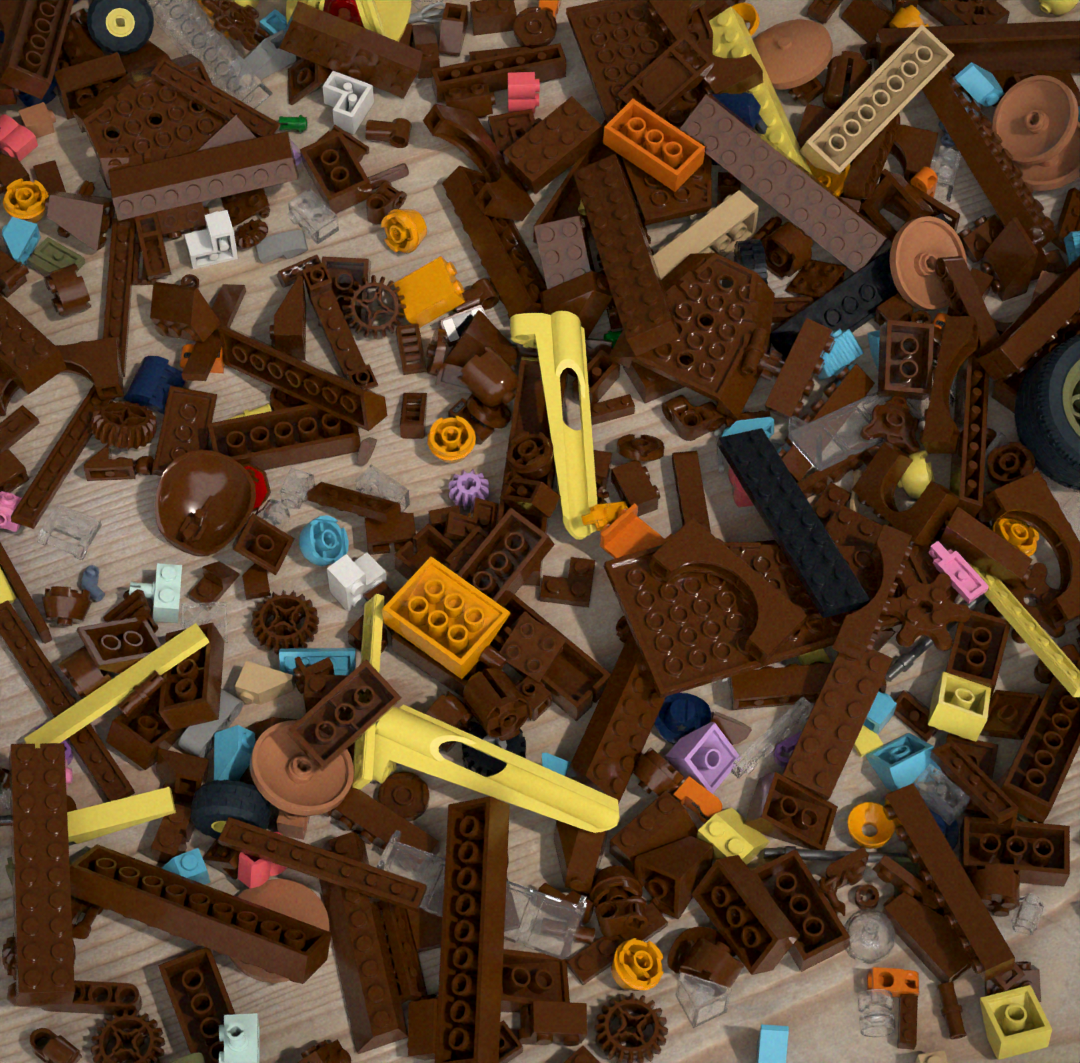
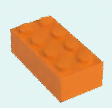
M632 99L604 126L603 144L674 192L703 164L705 146L635 99Z

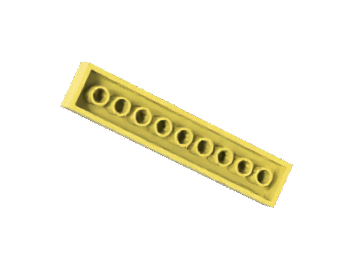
M729 7L709 20L713 30V55L722 58H740L752 54L763 70V83L746 92L753 94L761 105L759 115L767 125L766 133L761 135L812 175L805 157L799 152L801 150L747 26L743 18L732 7Z

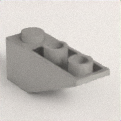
M284 30L264 39L229 74L231 80L240 90L297 61L296 55L279 49Z

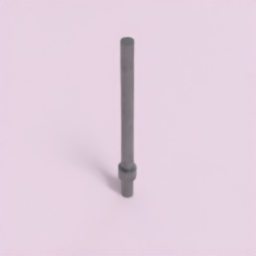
M982 594L968 604L966 602L964 605L973 610L986 596ZM958 622L949 623L946 627L947 631H949ZM926 637L910 652L902 654L895 661L896 664L887 671L885 679L891 682L902 671L906 672L913 666V661L934 644L933 641Z
M796 846L764 848V858L776 859L796 849ZM796 849L803 860L837 861L854 852ZM868 852L867 862L877 863L884 855H887L892 860L893 857L909 856L906 853Z

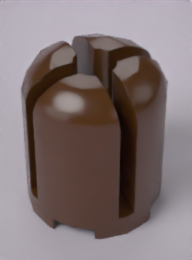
M842 51V55L833 57L827 65L822 99L825 108L838 110L841 106L845 81H850L848 100L869 79L872 71V62L870 61L869 64L861 58V53L853 51Z
M493 667L483 670V674L479 671L472 675L464 686V703L489 737L499 738L500 741L512 739L521 733L519 728L524 725L527 718L531 721L533 713L531 705L502 670Z

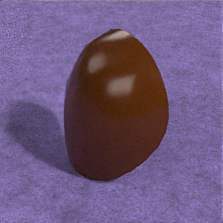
M197 450L189 451L177 457L163 472L156 490L155 517L160 533L170 544L185 553L195 556H209L217 553L235 538L248 521L256 499L255 484L249 472L240 463L219 452Z

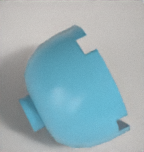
M328 515L319 516L303 527L299 535V547L304 558L310 563L318 566L332 565L347 554L349 546L347 532L344 527L340 529L336 523L338 522L337 519Z

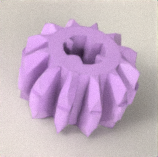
M463 469L461 475L454 474L453 481L449 483V498L454 500L455 506L463 505V509L466 511L468 506L472 507V501L475 497L484 500L489 497V482L484 479L482 473L475 475L474 469L470 473H466Z

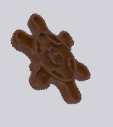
M201 0V3L214 13L215 29L221 33L228 31L229 36L236 41L240 40L246 50L250 51L256 48L258 45L256 40L261 43L270 36L267 31L256 24L255 19L259 17V13L252 6L247 5L243 7L234 0Z
M1043 563L1033 564L1030 567L1032 572L1026 583L1021 581L1017 589L1002 581L1049 635L1059 638L1065 634V625L1056 629L1044 608L1054 600L1059 589H1053L1045 582L1048 570ZM1024 597L1035 598L1037 605L1028 606L1024 602ZM991 601L986 603L984 607L986 614L995 617L1003 616ZM1013 628L1011 632L1012 639L1016 643H1026Z
M903 570L900 579H895L901 588V595L898 598L887 597L886 599L891 603L885 616H895L902 624L900 631L896 635L897 643L902 647H910L917 637L927 636L933 641L937 649L941 651L949 650L953 641L946 627L951 622H967L971 616L969 607L964 604H955L947 598L946 592L952 584L948 574H937L930 584H923L916 580L910 570ZM925 603L932 611L927 614L919 610L918 605Z

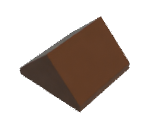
M853 0L841 15V19L867 43L876 41L877 29L890 28L889 23L895 14L880 0Z

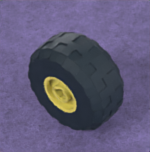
M93 0L88 9L87 26L92 39L100 48L112 54L118 52V54L125 55L136 52L147 43L153 31L154 16L147 0Z
M214 780L203 784L195 791L191 806V819L197 830L206 836L219 839L228 817L267 829L271 803L251 784L231 780Z

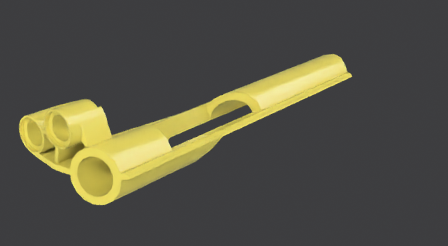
M556 311L551 315L544 313L516 314L510 318L511 340L522 344L525 348L537 349L549 430L553 444L562 521L572 537L576 540L584 539L597 531L595 524L584 525L581 518L582 515L591 512L590 507L597 505L585 331L581 327L579 317L568 311ZM566 368H572L578 376L581 430H573L563 421L560 375Z
M404 704L400 708L393 707L377 723L372 779L383 784L392 771L395 772L397 769L396 765L399 763L594 833L603 832L618 825L620 819L617 799ZM447 741H458L506 762L507 765L501 772L493 776L484 777L443 758L439 753V746Z

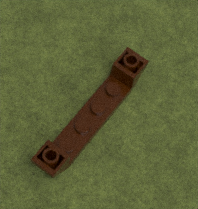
M324 262L303 269L302 275L310 302L343 377L369 390L378 387L373 371L369 364H365L332 291L333 282Z
M859 443L797 484L806 499L814 494L818 495L825 490L830 482H839L846 473L859 469L863 463L868 466L881 446Z

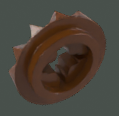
M251 219L248 223H243V226L236 228L237 232L234 233L236 246L239 248H249L259 244L268 233L267 224L262 222L261 219L255 221Z

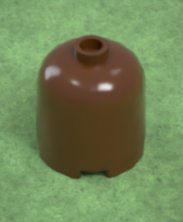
M490 345L484 348L485 354L481 357L476 354L461 369L464 375H459L457 379L484 405L488 407H495L501 403L507 405L515 397L513 392L517 387L518 377Z

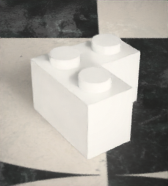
M335 71L331 72L323 85L324 104L334 107L332 110L334 125H337L346 132L355 134L374 103L373 85Z
M227 210L205 215L207 229L184 234L193 269L238 259L234 230Z
M367 552L355 561L346 554L327 568L330 593L348 612L354 608H359L365 603L366 599L363 594L381 581L387 584L386 571Z

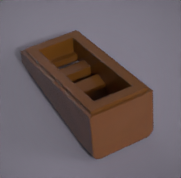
M419 324L397 326L396 339L403 375L427 372ZM416 343L415 345L404 346L405 344ZM418 352V354L405 355L408 353ZM418 360H420V363L408 364V365H407V363H406V362H411V361H418Z
M403 393L400 418L401 438L423 439L425 437L427 393ZM408 403H421V405L408 404Z

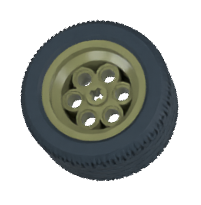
M1077 334L1043 356L1028 370L1019 386L1014 406V421L1017 428L1016 432H1018L1017 435L1020 438L1019 441L1034 455L1035 467H1038L1039 471L1041 470L1045 476L1050 477L1054 482L1074 490H1080V334ZM1073 404L1078 407L1079 413L1073 409Z

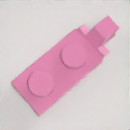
M939 541L930 546L928 553L934 559V566L940 573H946L950 576L952 587L968 604L988 590L989 587L957 551L953 552L951 549L947 551Z

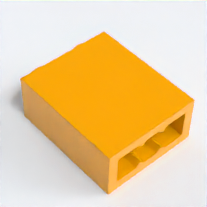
M440 256L394 283L395 288H400V291L397 293L398 296L404 295L405 297L400 302L406 305V308L403 310L411 324H419V328L465 303L462 295L464 288L455 277L457 270L452 262H447Z

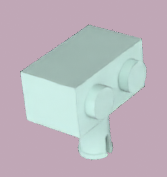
M157 563L156 581H153V584L130 581L129 595L139 589L144 591L146 598H152V601H154L153 619L155 622L178 623L182 565Z
M258 1014L224 1015V1025H219L220 1042L224 1041V1051H219V1063H260V1022Z

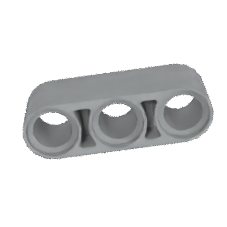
M221 689L219 720L189 726L179 740V747L193 756L205 758L214 747V733L230 727L240 714L244 702Z

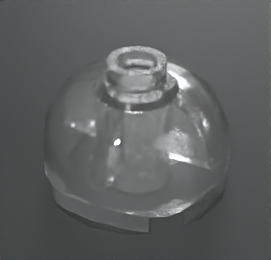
M870 908L858 910L844 924L850 936L849 944L845 951L853 959L857 958L866 964L878 963L887 958L894 947L895 929L893 923L887 915L879 910Z

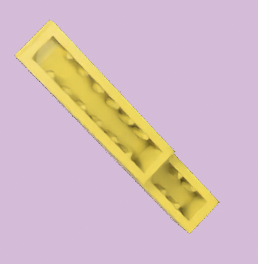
M166 787L67 812L69 842L83 843L176 813L171 788Z

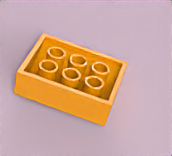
M430 557L382 608L384 624L461 679L476 665L483 651L490 645L510 615L507 609L433 557Z

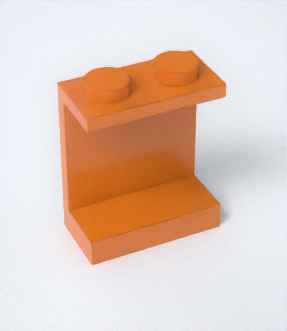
M634 503L629 509H623L619 513L617 520L612 524H607L601 530L600 547L616 559L664 545L673 534L671 533L666 538H663L637 516L638 506Z

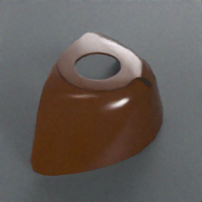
M699 926L685 930L676 938L669 951L667 963L672 971L680 974L679 969L682 962L699 937L706 939L714 945L716 942L725 944L730 948L729 954L732 957H735L736 953L718 930Z

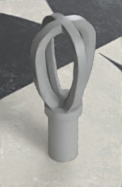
M436 2L426 6L421 11H417V13L410 14L408 24L418 21H442V17H426L444 13L446 4ZM436 6L444 7L443 9L426 12L427 10Z

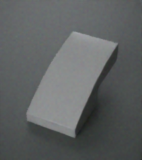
M302 230L278 233L264 238L256 245L259 260L263 264L283 255L290 259L308 251L305 235Z

